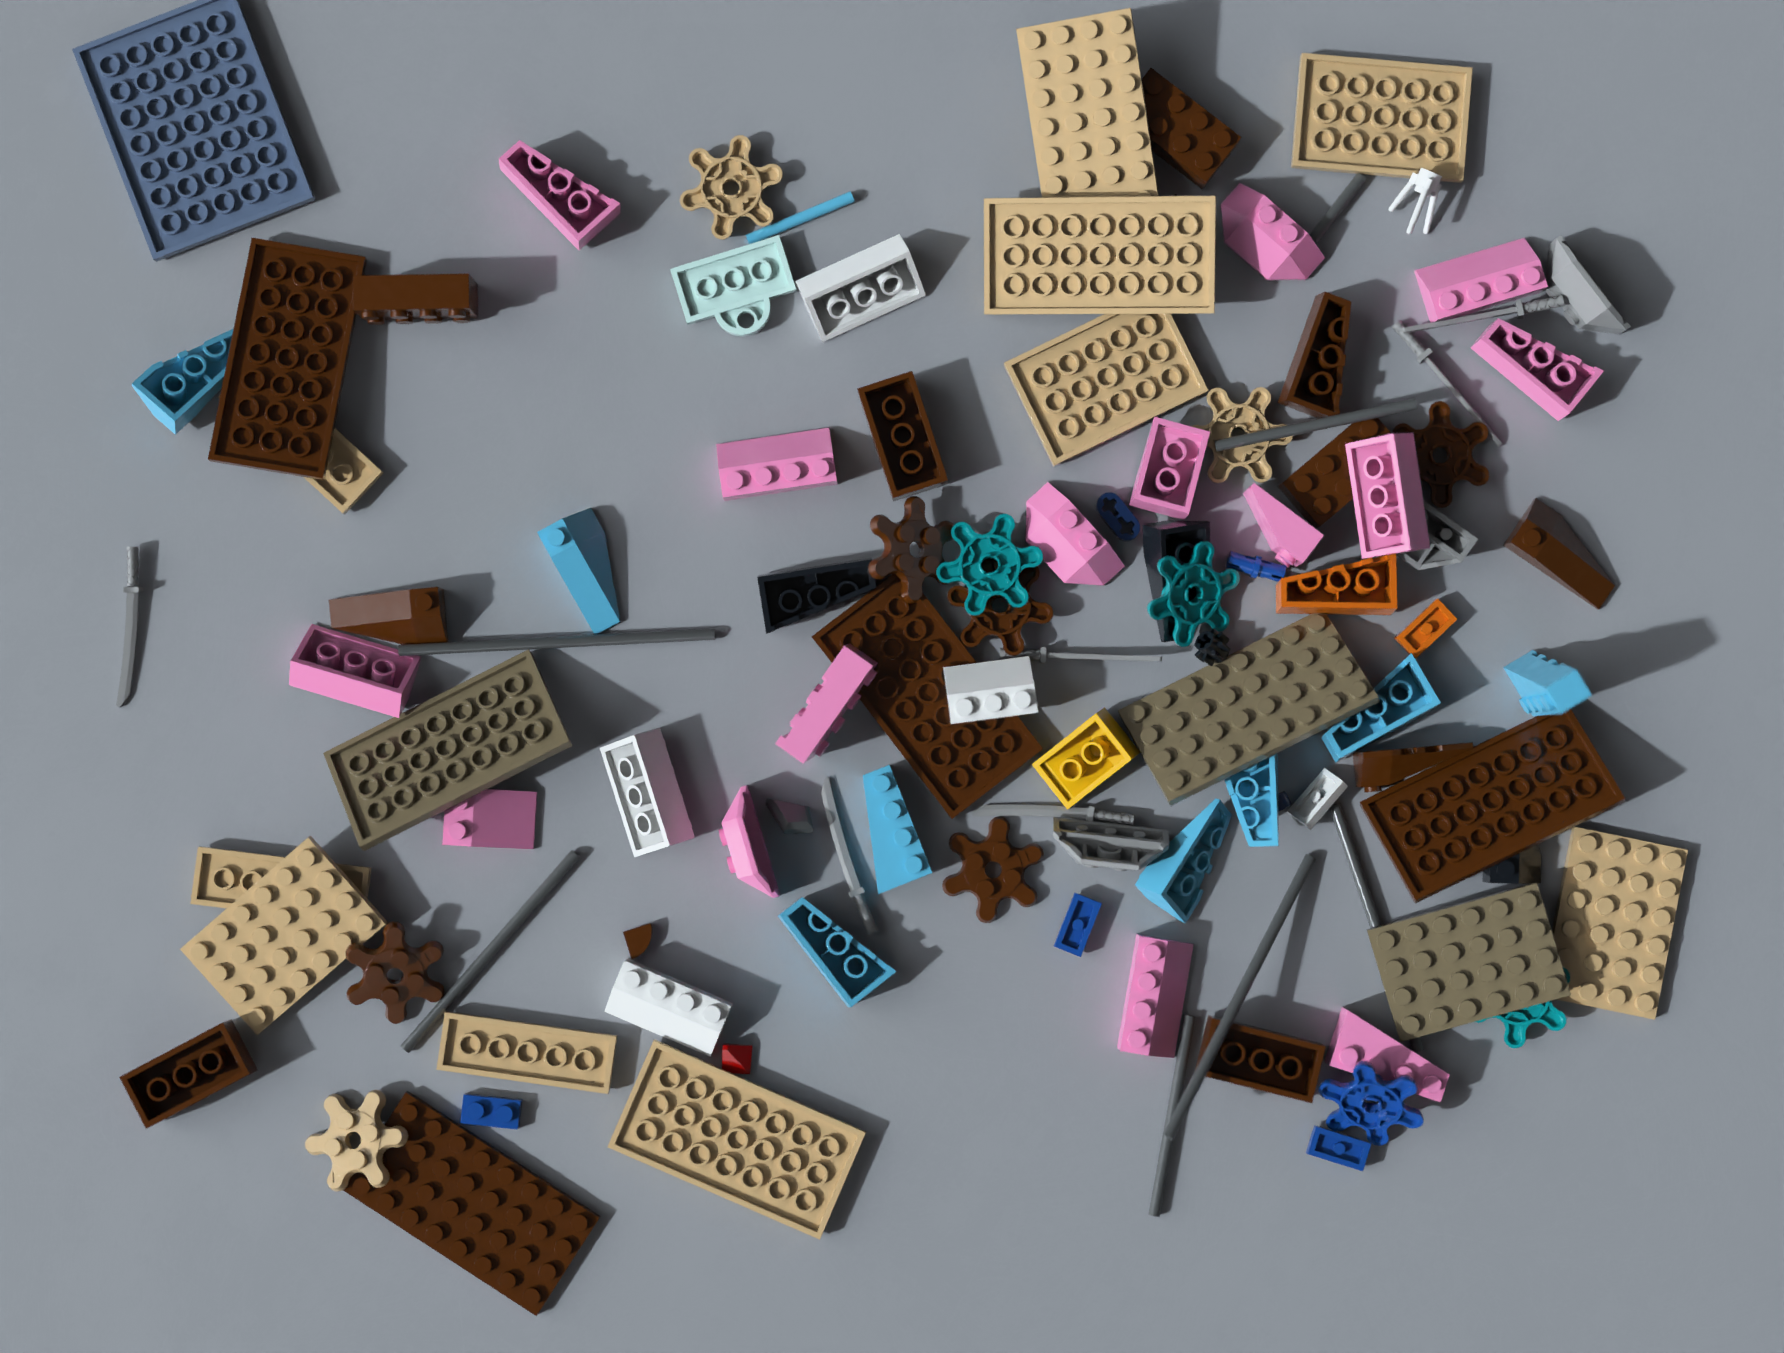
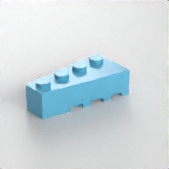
M1534 650L1503 667L1521 696L1519 702L1527 714L1531 713L1532 716L1562 714L1592 696L1576 669L1563 663L1559 665L1554 659L1547 661L1548 659L1545 655H1538Z
M1412 653L1373 688L1379 697L1378 703L1334 724L1322 736V740L1335 763L1432 711L1441 704Z
M890 765L863 775L878 894L931 874L932 871Z
M803 897L799 898L778 915L779 919L847 1007L851 1008L897 972Z

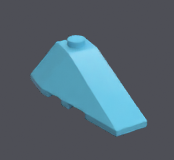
M233 329L205 341L203 345L188 352L184 350L170 360L153 364L132 383V387L152 414L175 435L222 388Z

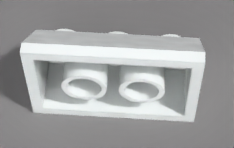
M1029 656L943 667L951 725L1038 713Z

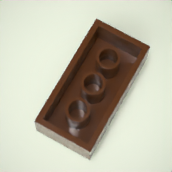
M1150 68L1142 78L1152 151L1203 190L1236 148L1242 137L1162 75Z
M469 273L353 276V311L371 325L385 324V320H396L397 324H413V319H425V323L430 324L442 323V319H453L455 323L471 322L470 318H478V284Z
M910 371L857 388L893 502L948 484V478L913 372Z
M1379 418L1352 423L1283 481L1278 488L1306 521L1317 529L1353 499L1345 444L1392 433Z
M1208 1015L1195 1070L1222 1018ZM1234 1021L1206 1077L1312 1103L1326 1046L1319 1042Z
M231 1019L222 1022L119 1078L147 1129L258 1071Z

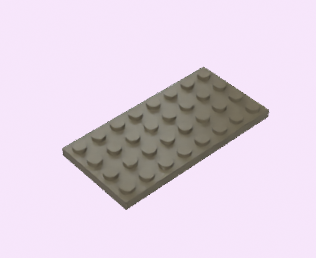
M1321 613L1310 614L1228 655L1223 662L1214 663L1212 666L1208 665L1118 710L1169 805L1172 806L1378 703L1379 697L1328 615Z
M528 649L401 713L399 718L393 717L323 754L358 845L363 851H366L573 745L533 654Z

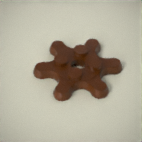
M1437 401L1430 406L1429 423L1424 429L1418 430L1408 424L1400 423L1392 431V434H1414L1420 481L1429 484L1431 488V501L1437 508H1446L1451 504L1453 499L1452 487L1455 482L1466 480L1472 485L1482 486L1489 480L1488 469L1476 463L1472 457V450L1475 445L1486 440L1488 436L1487 427L1481 422H1474L1464 429L1454 427L1450 421V407L1442 401ZM1440 447L1446 451L1447 459L1444 463L1435 462L1432 451L1435 448Z
M911 496L906 499L904 517L901 521L897 523L892 522L885 515L879 514L874 516L870 522L871 531L879 536L884 543V551L881 556L870 561L868 567L869 574L874 579H883L889 574L897 575L902 583L901 597L909 604L916 603L921 598L922 583L926 577H933L940 584H949L943 583L938 579L936 570L941 563L945 562L942 555L943 545L953 540L951 530L954 524L945 520L935 526L929 525L925 518V503L917 496ZM913 541L921 549L917 557H913L909 550Z
M993 558L985 559L982 563V569L986 573L994 572L998 569L997 561ZM1038 566L1025 568L1019 574V583L1028 592L1029 599L1026 605L1016 608L1009 604L1007 611L998 613L992 608L993 601L997 598H1006L1001 595L990 597L984 612L977 616L971 615L969 625L962 630L961 641L964 645L975 647L980 644L985 636L995 635L1001 639L1003 649L1008 655L1017 656L1021 654L1024 650V641L1021 637L1023 625L1031 621L1046 624L1053 617L1052 607L1047 603L1034 601L1029 593L1030 586L1039 578L1040 571ZM956 585L949 589L947 594L949 603L955 607L965 608L964 603L969 593L968 588Z
M1001 816L995 817L990 821L988 835L982 841H972L966 834L961 832L954 833L949 839V847L961 857L962 867L958 873L949 875L944 879L942 884L943 890L949 896H957L963 892L973 893L978 900L976 916L983 923H991L996 919L998 904L1003 899L1011 898L1023 907H1031L1036 903L1038 896L1035 889L1026 884L1024 872L1029 866L1041 862L1044 856L1043 849L1035 843L1028 844L1022 848L1012 846L1008 839L1010 824L1007 819ZM994 861L1000 864L1001 874L997 878H989L985 874V866L989 862Z
M393 921L384 927V942L380 947L369 949L360 943H353L347 947L345 952L346 959L350 963L359 966L363 971L361 981L348 988L347 999L354 1005L363 1004L369 999H380L386 1005L385 1016L387 1020L393 1024H398L405 1020L407 1016L406 1004L411 998L422 997L430 1002H437L444 996L443 985L430 979L427 974L429 965L442 958L444 948L437 941H429L423 946L416 948L409 946L405 941V927L401 923ZM398 968L404 975L401 977V980H392L387 977V972L390 969Z

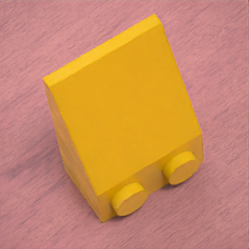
M1104 707L1032 765L1068 810L1137 756L1140 751Z

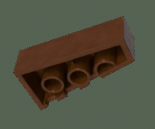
M1328 292L1315 296L1277 403L1318 419L1340 414L1339 402L1343 389V384L1341 383L1346 360L1345 345L1348 339L1351 301Z

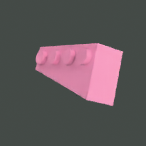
M521 140L499 158L500 170L579 251L620 214V203L605 196L591 184L588 185L581 181L573 173L554 164L551 159Z
M1499 318L1485 329L1471 347L1473 351L1557 421L1572 412L1604 372V370L1596 366L1591 367L1583 363L1582 359L1574 355L1569 356L1555 349L1556 346L1548 342L1543 343L1533 338L1531 334Z
M850 643L845 645L822 676L823 683L821 685L818 684L808 696L806 701L807 707H803L791 720V731L784 736L781 735L775 744L803 764L816 755L821 757L830 744L826 740L831 732L836 734L845 722L842 716L847 708L852 710L860 700L859 690L863 685L869 686L876 676L877 672L874 668L878 663Z
M1341 1008L1324 1061L1325 1063L1353 1073V1069L1358 1062L1368 1061L1372 1064L1375 1073L1381 1075L1383 1080L1391 1081L1403 1075L1411 1076L1417 1084L1415 1094L1441 1102L1450 1074L1349 1010Z

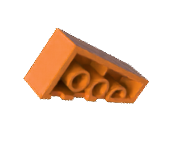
M1396 554L1363 559L1355 563L1341 564L1320 571L1316 570L1281 578L1276 584V614L1391 615L1397 609Z

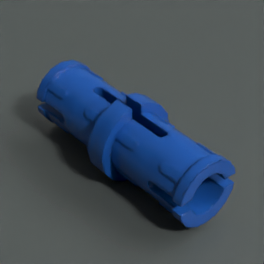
M1230 551L1226 563V569L1231 568L1250 574L1252 578H1257L1258 576L1277 582L1284 578L1286 572L1285 565L1262 560L1261 556L1251 557L1234 551Z

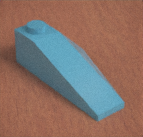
M592 508L562 518L538 531L537 533L594 635L620 623L606 535Z
M1278 753L1224 779L1249 847L1279 846Z
M1215 798L1169 842V849L1146 866L1135 884L1149 901L1183 923L1188 921L1202 897L1204 890L1200 889L1205 873H1211L1213 865L1210 864V859L1214 849H1218L1221 846L1232 816L1222 801Z

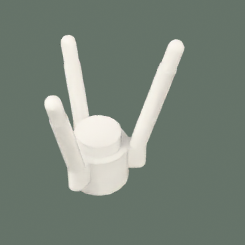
M1423 168L1420 169L1418 174L1412 173L1409 182L1389 207V211L1393 212L1412 187L1416 185L1414 191L1421 193L1407 228V234L1412 233L1427 196L1430 197L1423 233H1429L1437 196L1442 186L1439 184L1442 176Z

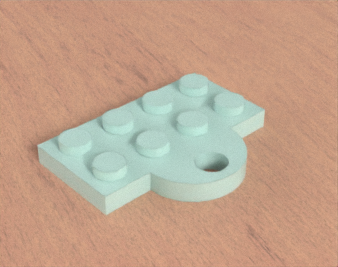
M779 235L670 269L687 325L715 317L723 330L735 336H750L760 331L770 316V299L796 292ZM744 313H749L754 317V324L749 328H742L738 324L739 317Z

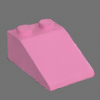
M1154 417L1129 506L1185 520L1190 513L1210 431Z
M1253 483L1244 491L1243 495L1271 551L1277 554L1275 559L1287 568L1290 565L1294 568L1304 563L1324 535L1257 484Z
M486 789L444 811L442 845L534 849L538 792Z

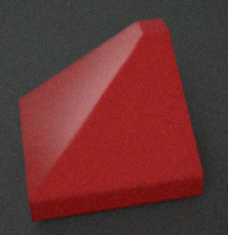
M724 1043L722 1048V1069L731 1073L750 1074L753 1045Z

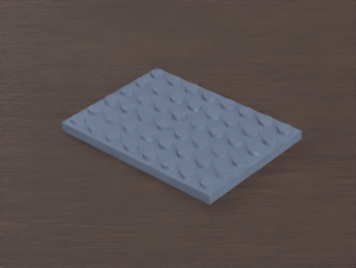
M197 0L72 49L154 261L158 262L316 200L238 0Z

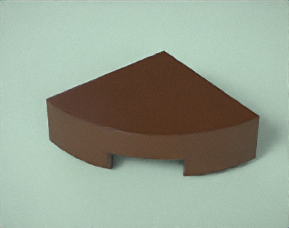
M651 923L623 932L631 959L640 956L649 946L653 934Z

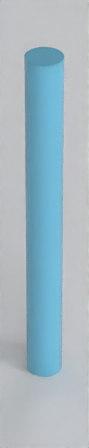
M849 191L745 235L749 244L767 239L855 202L853 195Z

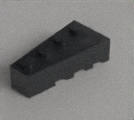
M872 557L758 575L757 579L766 634L876 588L875 579L871 577L868 570Z

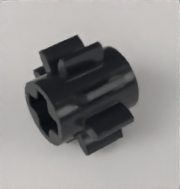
M1212 628L1211 632L1204 631L1195 641L1194 646L1199 650L1195 656L1202 662H1206L1209 666H1212L1214 663H1221L1229 655L1230 648L1226 643L1230 639Z

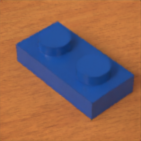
M1074 892L1053 946L1081 957L1102 903Z
M465 1093L463 1095L460 1123L518 1130L522 1099Z
M1314 1125L1306 1153L1363 1171L1371 1143Z

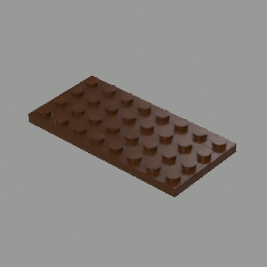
M251 238L208 455L209 461L325 480L357 314L353 311V276H364L367 262L366 257Z
M892 574L819 630L812 638L831 663L842 648L849 643L878 663L874 668L877 674L869 686L863 685L858 692L861 695L860 700L947 814L953 819L1043 748L1018 716L951 725L943 667L977 662L923 592L921 598L916 603L909 604L902 599L901 580L897 575Z
M1570 708L1562 714L1536 716L1474 746L1473 749L1447 759L1360 801V807L1416 904L1624 803L1626 798Z
M409 1091L405 1092L385 1123L387 1127L402 1126L408 1132V1140L404 1146L389 1148L383 1154L382 1161L389 1172L388 1183L381 1188L373 1187L366 1175L358 1172L351 1176L347 1187L343 1191L537 1316L601 1216Z

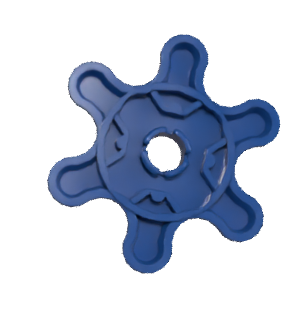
M1360 1061L1353 1069L1355 1080L1342 1083L1334 1079H1325L1319 1086V1094L1325 1099L1335 1101L1340 1107L1332 1111L1326 1119L1327 1127L1333 1131H1343L1350 1126H1359L1366 1131L1367 1139L1371 1144L1381 1146L1389 1141L1387 1129L1391 1125L1401 1124L1408 1128H1418L1423 1124L1424 1118L1421 1111L1403 1102L1405 1098L1414 1095L1417 1091V1084L1411 1076L1403 1075L1395 1080L1386 1081L1383 1080L1381 1075L1375 1073L1370 1062ZM1365 1098H1366V1100H1373V1101H1375V1102L1379 1101V1103H1378V1104H1373V1103H1366V1102H1364V1101H1365Z

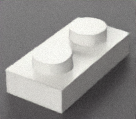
M1324 768L1287 812L1311 830L1348 786L1344 781Z

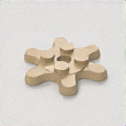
M737 135L731 140L729 152L723 158H714L703 148L694 149L689 155V162L700 173L701 182L696 188L686 190L680 196V204L687 211H694L702 207L711 210L714 215L711 231L720 240H725L731 236L733 224L739 217H749L756 225L761 227L771 224L774 217L773 211L763 203L761 194L766 187L778 184L783 176L781 168L776 164L755 167L750 163L748 156L751 143L743 135ZM729 181H735L740 186L738 194H725L723 191L724 185Z
M1257 387L1250 393L1245 403L1235 404L1228 398L1224 389H1211L1207 394L1206 400L1213 410L1212 421L1207 425L1191 426L1210 431L1207 447L1213 451L1214 460L1207 471L1209 479L1214 483H1222L1228 478L1233 468L1241 466L1248 469L1254 481L1258 483L1267 482L1272 476V468L1265 459L1266 450L1272 445H1287L1291 442L1293 436L1218 452L1216 451L1215 440L1231 437V432L1235 428H1241L1248 434L1286 426V424L1273 425L1265 418V409L1271 401L1270 392L1266 388Z
M371 1090L368 1092L362 1105L356 1109L348 1107L344 1098L339 1094H331L325 1099L324 1108L330 1116V1127L325 1133L310 1135L305 1142V1147L312 1155L326 1154L331 1158L332 1169L327 1178V1184L331 1190L336 1192L344 1190L351 1176L358 1172L365 1174L373 1187L381 1188L388 1183L389 1172L383 1164V1154L389 1148L404 1146L408 1140V1132L402 1126L387 1127L382 1123L380 1115L386 1104V1097L382 1091ZM357 1132L361 1137V1143L359 1147L352 1149L349 1142L350 1138L348 1137Z

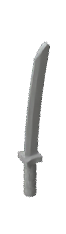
M1562 295L1522 303V300H1517L1515 307L1404 327L1402 332L1410 333L1515 313H1517L1518 319H1522L1524 314L1562 307L1564 306V300Z
M1401 320L1394 324L1392 328L1417 355L1416 360L1420 364L1425 361L1477 422L1485 424L1488 429V435L1498 447L1501 446L1502 443L1429 357L1433 351L1430 348H1424L1421 342L1413 336L1412 332L1403 333L1402 328L1407 326Z
M127 547L128 581L127 587H123V593H127L126 623L117 707H122L130 696L138 629L139 593H143V587H139V547Z
M1041 647L1038 650L1024 649L1021 654L1011 656L1003 648H1000V659L1029 656L1030 661L1037 660L1042 664L1046 663V658L1162 661L1160 656L1046 652L1047 647Z
M826 777L821 795L838 858L850 890L848 894L850 898L853 897L867 934L878 931V928L868 908L867 901H865L863 894L865 890L860 886L841 828L830 779Z
M984 805L972 813L974 817H1061L1086 819L1087 821L1100 820L1102 822L1133 826L1134 814L1109 812L1095 809L1093 806L1088 808L1070 807L1067 810L1065 806Z

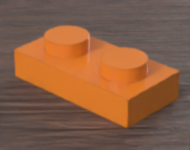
M1437 598L1394 639L1409 654L1412 653L1416 659L1457 618Z

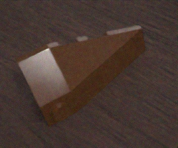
M1534 498L1503 546L1597 610L1600 609L1615 585L1563 517L1539 499Z
M440 587L409 589L329 600L331 628L402 645L448 642L444 589Z
M1473 742L1353 753L1356 787H1364V793L1382 791L1381 785L1393 784L1473 749Z

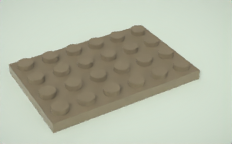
M1536 882L1367 929L1400 1042L1571 995Z

